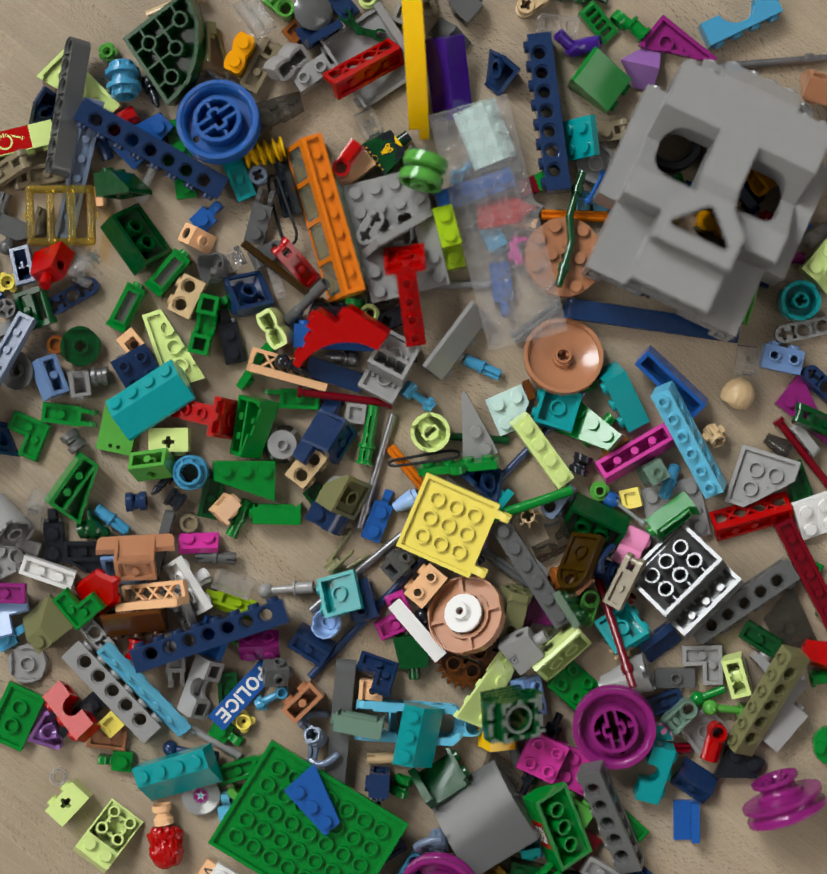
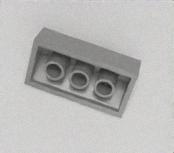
M471 301L422 366L440 380L443 378L448 379L454 371L451 367L455 362H461L466 355L463 351L467 346L472 347L478 338L475 335L479 330L483 332L490 323L487 320L490 316Z

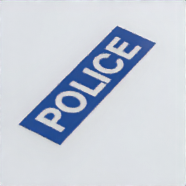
M259 660L208 715L223 731L264 688L261 675L263 660Z

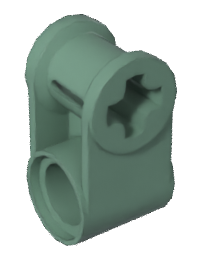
M683 697L663 714L660 722L665 723L672 730L673 735H677L697 715L698 708L693 699ZM686 704L693 706L689 712H684L683 707Z

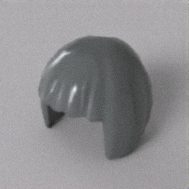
M217 252L201 254L197 259L199 275L206 284H220L223 282L224 277L229 276L230 262L223 254Z

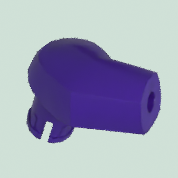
M561 29L553 37L565 49V55L569 57H578L590 53L595 46L599 49L603 47L601 35L573 40Z

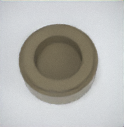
M193 513L184 514L179 520L181 530L186 533L196 531L200 525L199 518Z

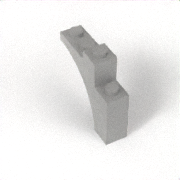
M753 650L749 657L755 661L764 675L770 665L768 661L771 658L763 652L758 653ZM803 675L798 679L762 739L776 752L783 747L808 717L804 713L805 708L796 701L808 686L804 682L806 678Z

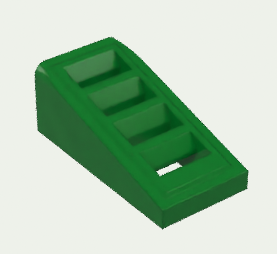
M594 0L578 13L577 17L594 36L601 35L608 28L611 30L605 37L601 35L603 46L619 32ZM593 10L594 13L588 18L586 15ZM598 16L600 19L592 24L591 21ZM604 22L606 25L598 31L596 28Z

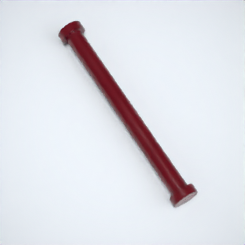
M298 386L297 398L303 396L382 406L390 410L392 409V405L374 397L304 389L302 386Z
M783 416L777 418L773 425L778 426L827 489V476L785 424Z

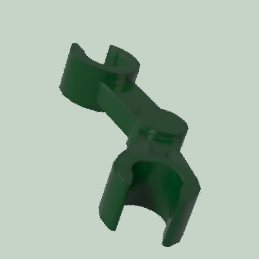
M344 9L349 15L347 19H342L338 14L340 21L349 25L357 35L374 37L379 42L384 41V39L376 37L378 31L386 32L384 29L371 30L362 28L355 22L348 9Z

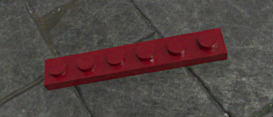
M789 517L773 525V528L795 571L801 578L800 581L827 632V585L793 518Z

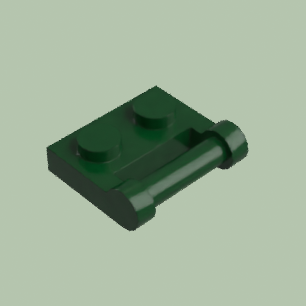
M39 285L13 294L18 311L37 320L32 331L58 322L57 317L53 314L47 290L41 289ZM39 293L46 319L44 320L35 295Z

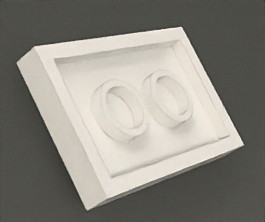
M182 556L163 566L170 580L187 579L190 605L195 611L196 616L213 607L210 596L204 593L201 588L206 583L211 582L210 574L205 568L193 574L188 561L183 559ZM177 584L176 588L181 589L180 584Z

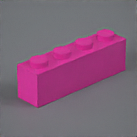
M662 423L596 461V470L604 483L608 485L675 446V441L665 423Z

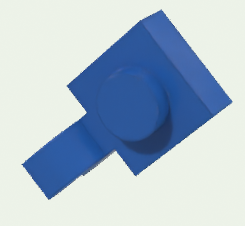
M216 200L208 210L205 206H202L189 220L194 226L207 232L218 221L214 216L224 206Z

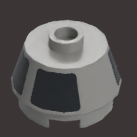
M289 425L275 426L271 429L266 441L265 453L276 463H291L295 460L293 452L302 437L295 428Z

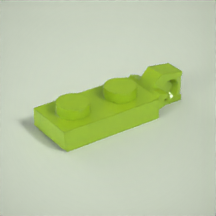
M210 589L205 591L211 598L212 606L227 613L235 609H240V612L247 610L248 605L258 602L224 589L222 591L217 590V592ZM243 616L244 619L253 622V619L250 616Z

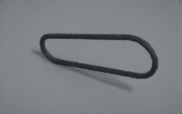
M271 174L267 178L266 183L268 193L271 192L269 184L270 179L272 177H275L278 181L285 205L287 207L293 228L295 230V239L292 242V244L294 245L298 240V230L294 218L292 216L281 181L277 175ZM273 202V212L277 228L279 231L280 239H282L283 235L279 224L275 204Z
M454 449L423 453L389 460L388 466L405 467L454 460L459 458L461 453ZM446 452H454L458 454L454 457L404 464H391L392 462L424 457Z

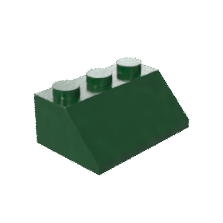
M139 203L111 215L100 227L134 276L146 271L172 252L170 246Z
M577 492L557 532L569 538L572 532L602 535L606 538L602 548L603 551L609 544H614L616 548L626 535L631 517Z

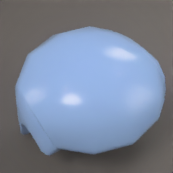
M319 610L312 617V632L316 637L323 640L334 637L341 629V616L327 619L324 618L321 610Z

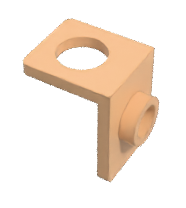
M187 222L178 237V241L190 245L205 254L210 253L217 239L212 234ZM190 229L189 235L185 238V233Z

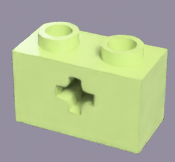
M150 428L148 430V450L167 448L170 452H174V456H186V452L191 451V428ZM169 436L171 440H174V444H171L170 447L169 444H165V440H168Z
M743 651L723 655L721 663L732 699L751 696L753 686Z
M77 778L72 782L68 780L60 788L63 792L59 796L54 795L47 802L49 807L45 811L62 827L93 794ZM67 798L71 799L68 804L64 802Z

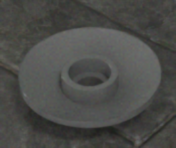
M20 351L3 381L11 389H23L33 379V364L25 353Z

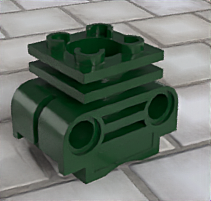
M518 685L481 691V716L484 739L491 744L497 742L507 744L521 739L539 737L540 733L546 732V729L543 727V713L538 711L543 710L542 697H544V693L534 688L521 689Z

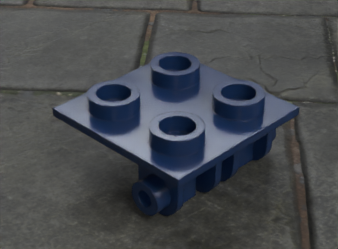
M146 343L117 356L116 359L110 362L125 388L159 367Z

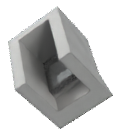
M83 369L66 372L70 390L69 396L71 398L74 397V400L87 399L86 396L91 395L89 371Z

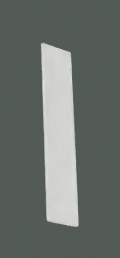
M400 598L388 607L434 662H437L446 654V651L434 641L431 634Z

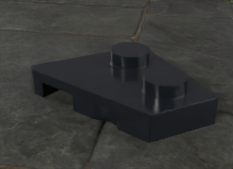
M64 541V562L74 565L89 574L98 568L103 570L100 557L103 555H96L97 541Z
M727 745L712 776L716 778H757L766 760L754 754L753 756L735 754Z

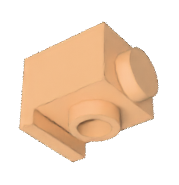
M132 327L116 339L126 353L134 349L132 348L134 341L138 343V346L146 343L136 329Z
M224 492L208 510L221 523L228 526L230 524L229 518H233L238 513L241 500L233 493L230 495Z
M360 677L358 700L382 701L381 695L369 692L374 678Z

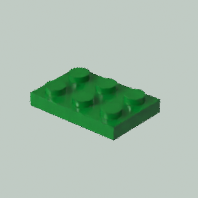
M12 680L9 681L0 700V743L20 752L23 750L45 702L42 694Z

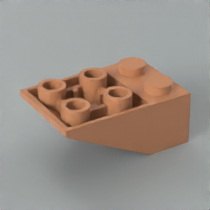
M811 69L801 73L800 87L802 99L806 103H818L827 108V74Z

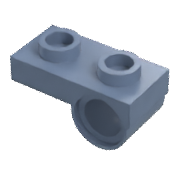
M571 485L574 495L554 501L555 508L552 511H546L544 505L540 506L541 511L551 520L554 518L558 519L564 511L562 507L566 501L570 503L575 497L576 493L574 491L576 488Z

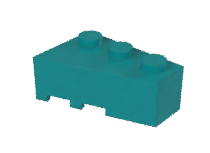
M616 361L602 367L597 377L600 382L599 386L604 395H607L610 400L608 404L611 410L617 413L618 417L616 420L621 429L625 428L628 432H631L650 422L626 371Z

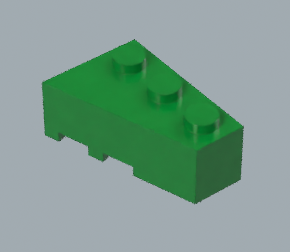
M239 395L230 454L243 458L260 459L281 403L259 396Z

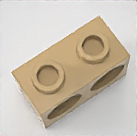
M184 273L183 277L179 276L175 284L177 289L174 294L169 296L166 304L169 305L168 310L192 320L197 309L200 293H205L208 284ZM188 282H194L195 289L193 292L186 291L185 286ZM178 301H186L187 305L184 310H178Z
M315 450L313 453L320 457L319 464L312 465L308 461L305 466L295 460L284 475L302 489L306 486L310 488L316 481L314 477L318 471L322 473L329 464L327 462L328 458L323 452ZM300 469L305 470L308 474L307 479L304 481L297 478V472Z

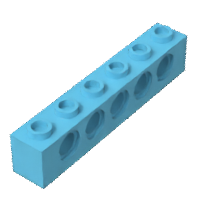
M673 380L654 388L650 397L705 499L724 492L727 482Z

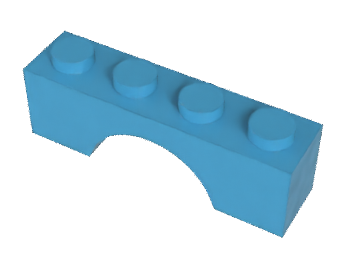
M752 0L751 12L746 20L732 23L718 15L701 23L697 29L707 50L712 47L716 50L725 45L724 41L732 39V41L737 40L747 30L753 32L761 28L760 24L766 21L770 24L778 20L783 9L779 0Z

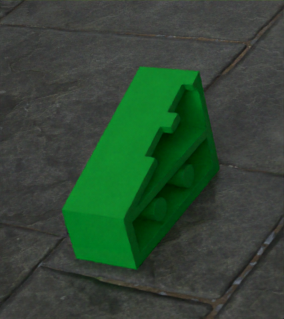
M78 451L44 500L80 525L99 464L81 451Z
M212 460L213 481L275 501V461Z

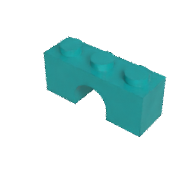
M658 739L654 740L653 746L645 758L647 764L654 765L657 769L650 775L638 774L633 788L636 800L658 805L660 799L664 798L665 784L671 778L672 763H676L678 756L673 743Z

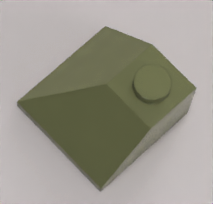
M347 474L325 483L315 502L333 513L355 520L373 485Z
M51 594L22 618L26 639L38 654H41L74 627L53 603L54 597Z

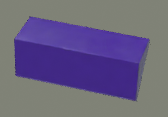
M464 34L425 39L434 120H454L453 115L455 113L472 107Z

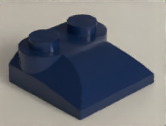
M260 270L228 276L223 279L232 303L231 311L234 315L238 317L251 316L273 307L275 302Z

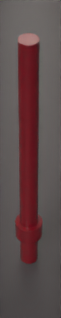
M595 577L594 582L622 664L620 666L622 674L626 677L629 689H634L637 687L633 675V665L628 660L610 605L602 602L606 595L603 580Z

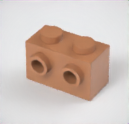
M312 679L308 682L304 680L296 688L298 692L294 696L288 695L282 702L284 705L281 711L294 724L324 697L325 692Z

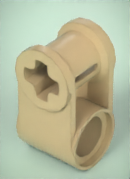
M518 0L515 12L519 18L527 19L538 10L546 7L553 0ZM523 5L525 7L528 5L529 7L527 10L526 8L522 9L521 6Z

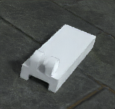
M26 553L19 574L63 589L68 587L71 590L77 571Z

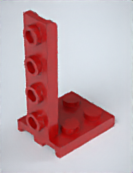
M424 243L384 248L385 276L396 275L406 347L426 345L416 273L418 271H426Z
M215 396L213 405L192 401L170 416L209 425L207 436L232 440L238 400Z

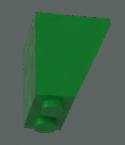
M595 46L571 78L568 87L606 115L609 110L613 112L619 104L617 101L618 97L621 94L625 96L631 88L629 85L631 78Z

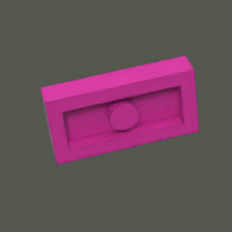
M219 532L179 533V554L219 553Z

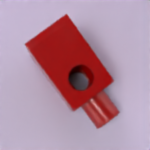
M63 241L34 252L30 274L39 282L38 285L41 289H50L52 283L62 280L66 276L75 252Z

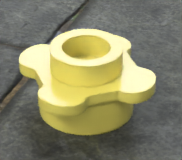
M0 273L1 292L7 290L15 293L18 290L14 274Z
M243 709L232 721V724L240 729L242 733H247L248 728L255 724L256 719L250 716L247 710Z

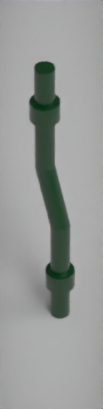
M579 170L576 182L572 185L570 192L572 195L565 215L567 245L562 261L559 262L557 268L558 275L555 286L558 288H562L565 276L569 273L571 267L569 263L576 243L574 213L579 197L582 196L584 190L583 183L586 172Z

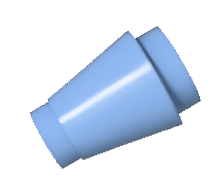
M416 488L406 491L392 502L394 510L399 513L412 509L419 491Z

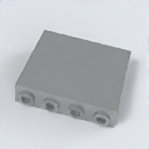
M378 1L373 5V9L356 19L355 22L366 29H384L386 32L378 31L376 37L384 40L389 38L402 48L405 62L404 37L382 3ZM347 25L325 41L320 40L322 47L319 49L326 58H330L333 63L331 65L334 68L380 42L376 41L374 37L357 35ZM405 64L353 92L355 97L352 99L357 107H362L366 111L405 85Z

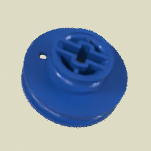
M219 79L203 82L186 94L177 111L176 125L182 142L194 157L205 163L223 165L243 158L252 150L261 132V116L253 97L245 88L235 82ZM196 137L200 138L199 142L197 143L194 142V138Z

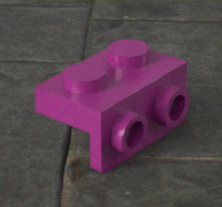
M265 630L239 639L240 659L254 661L280 658L279 630Z

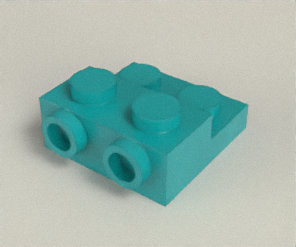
M539 388L536 396L539 402L537 407L533 406L531 418L536 425L572 433L583 394L555 395Z
M355 569L316 579V591L321 599L320 610L324 618L333 619L364 609Z
M626 602L622 611L612 610L625 650L630 647L634 648L650 638L649 632L651 630L645 621L642 622L639 619V612L634 605L630 606ZM606 615L594 621V625L615 656H617L618 652Z

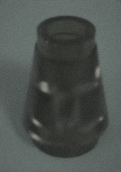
M768 433L763 441L776 455L787 457L794 447L790 443L791 441Z

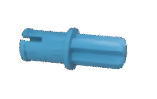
M467 354L462 364L477 371L478 374L482 373L494 380H498L502 373V370L486 363V360L482 361Z
M672 463L668 466L667 471L670 477L662 481L659 491V497L662 500L670 499L673 488L677 486V477L681 470L677 464Z
M99 504L93 512L95 516L106 523L107 527L112 526L123 535H126L131 529L128 524L117 517V513H112L102 504Z

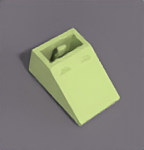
M112 798L76 844L73 851L102 873H105L142 825L143 821Z

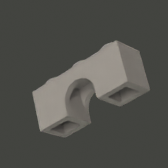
M196 654L177 710L189 718L206 720L212 703L205 695L206 685L209 681L219 683L225 664L215 661L207 655Z

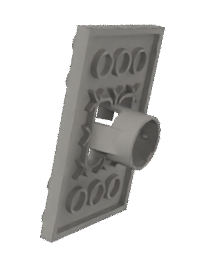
M399 172L343 186L355 237L365 216L372 209L381 210L384 214V220L388 221V224L382 230L383 233L394 223L398 222L399 225L403 223L398 221L400 215L410 214L413 218L429 208L432 211L428 193L416 191L401 184L398 181ZM378 212L375 215L371 213L372 221L369 225L373 226L376 221L381 220ZM432 216L421 224L410 228L408 233L411 239L407 245L412 244V241L417 239L418 243H424L426 271L416 272L419 292L450 285L434 217ZM368 227L365 232H360L362 241L371 238L369 236L371 228ZM356 238L372 304L399 298L396 275L385 276L384 257L381 254V247H378L370 256L365 258L361 251L369 244H360ZM400 240L393 242L394 246H402L404 242Z

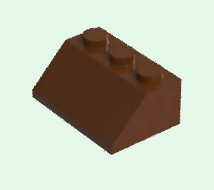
M167 607L115 612L114 610L107 611L100 616L106 636L113 637V640L123 639L125 635L132 634V637H142L147 632H152V635L164 634V630L169 628Z

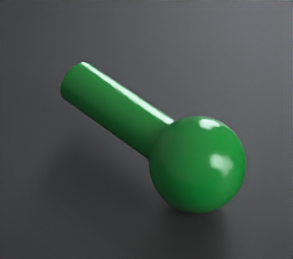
M721 685L703 693L695 691L690 695V698L693 699L697 707H701L705 700L727 691L725 686Z

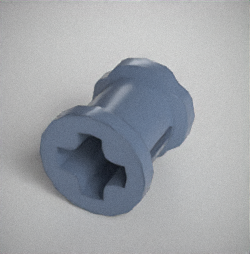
M255 166L249 172V178L254 185L262 186L267 183L268 175L263 167ZM261 172L263 179L259 178L256 181L254 174Z

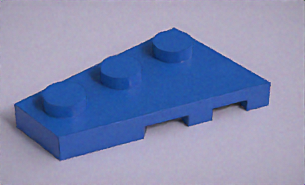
M160 112L135 125L162 141L175 128ZM130 136L127 139L129 146H136L139 142L136 136ZM107 141L108 145L133 170H136L145 161L144 159H141V161L134 159L130 156V151L126 149L120 151L112 146V141ZM148 146L145 149V154L149 156L155 150V147Z
M314 762L284 791L315 826L326 835L340 823V819Z

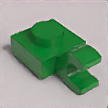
M213 723L208 732V735L223 744L228 739L236 746H239L244 739L243 736L233 731L235 726L232 723L224 731L217 724Z
M113 750V755L99 754L97 764H111L112 771L131 772L134 751Z

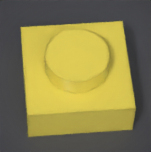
M640 486L619 491L621 503L627 509L644 506Z
M112 710L99 721L102 726L101 729L109 738H112L125 725Z

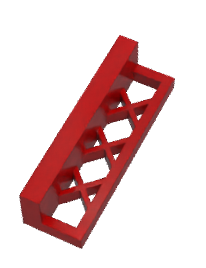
M387 38L323 73V79L332 85L335 98L341 100L404 65L402 48Z
M783 491L766 496L746 507L733 505L709 512V517L714 527L715 539L719 542L773 527V525L789 517L793 518V508L786 492ZM783 499L785 505L776 506L773 502ZM758 505L766 507L763 511L760 512L753 510L755 506ZM740 510L747 512L745 516L742 517L736 516L734 514L736 513V511ZM725 516L727 519L724 522L717 523L715 517Z

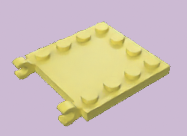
M427 472L396 546L467 578H470L472 573L485 578L489 569L476 565L495 518L508 524L512 515L499 510L501 504Z

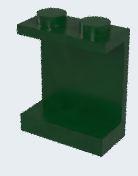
M449 746L444 747L448 754L432 764V768H425L420 772L416 768L408 770L425 804L431 809L471 784L468 778L471 775L465 765L461 766L459 761L462 759L457 750L452 751Z

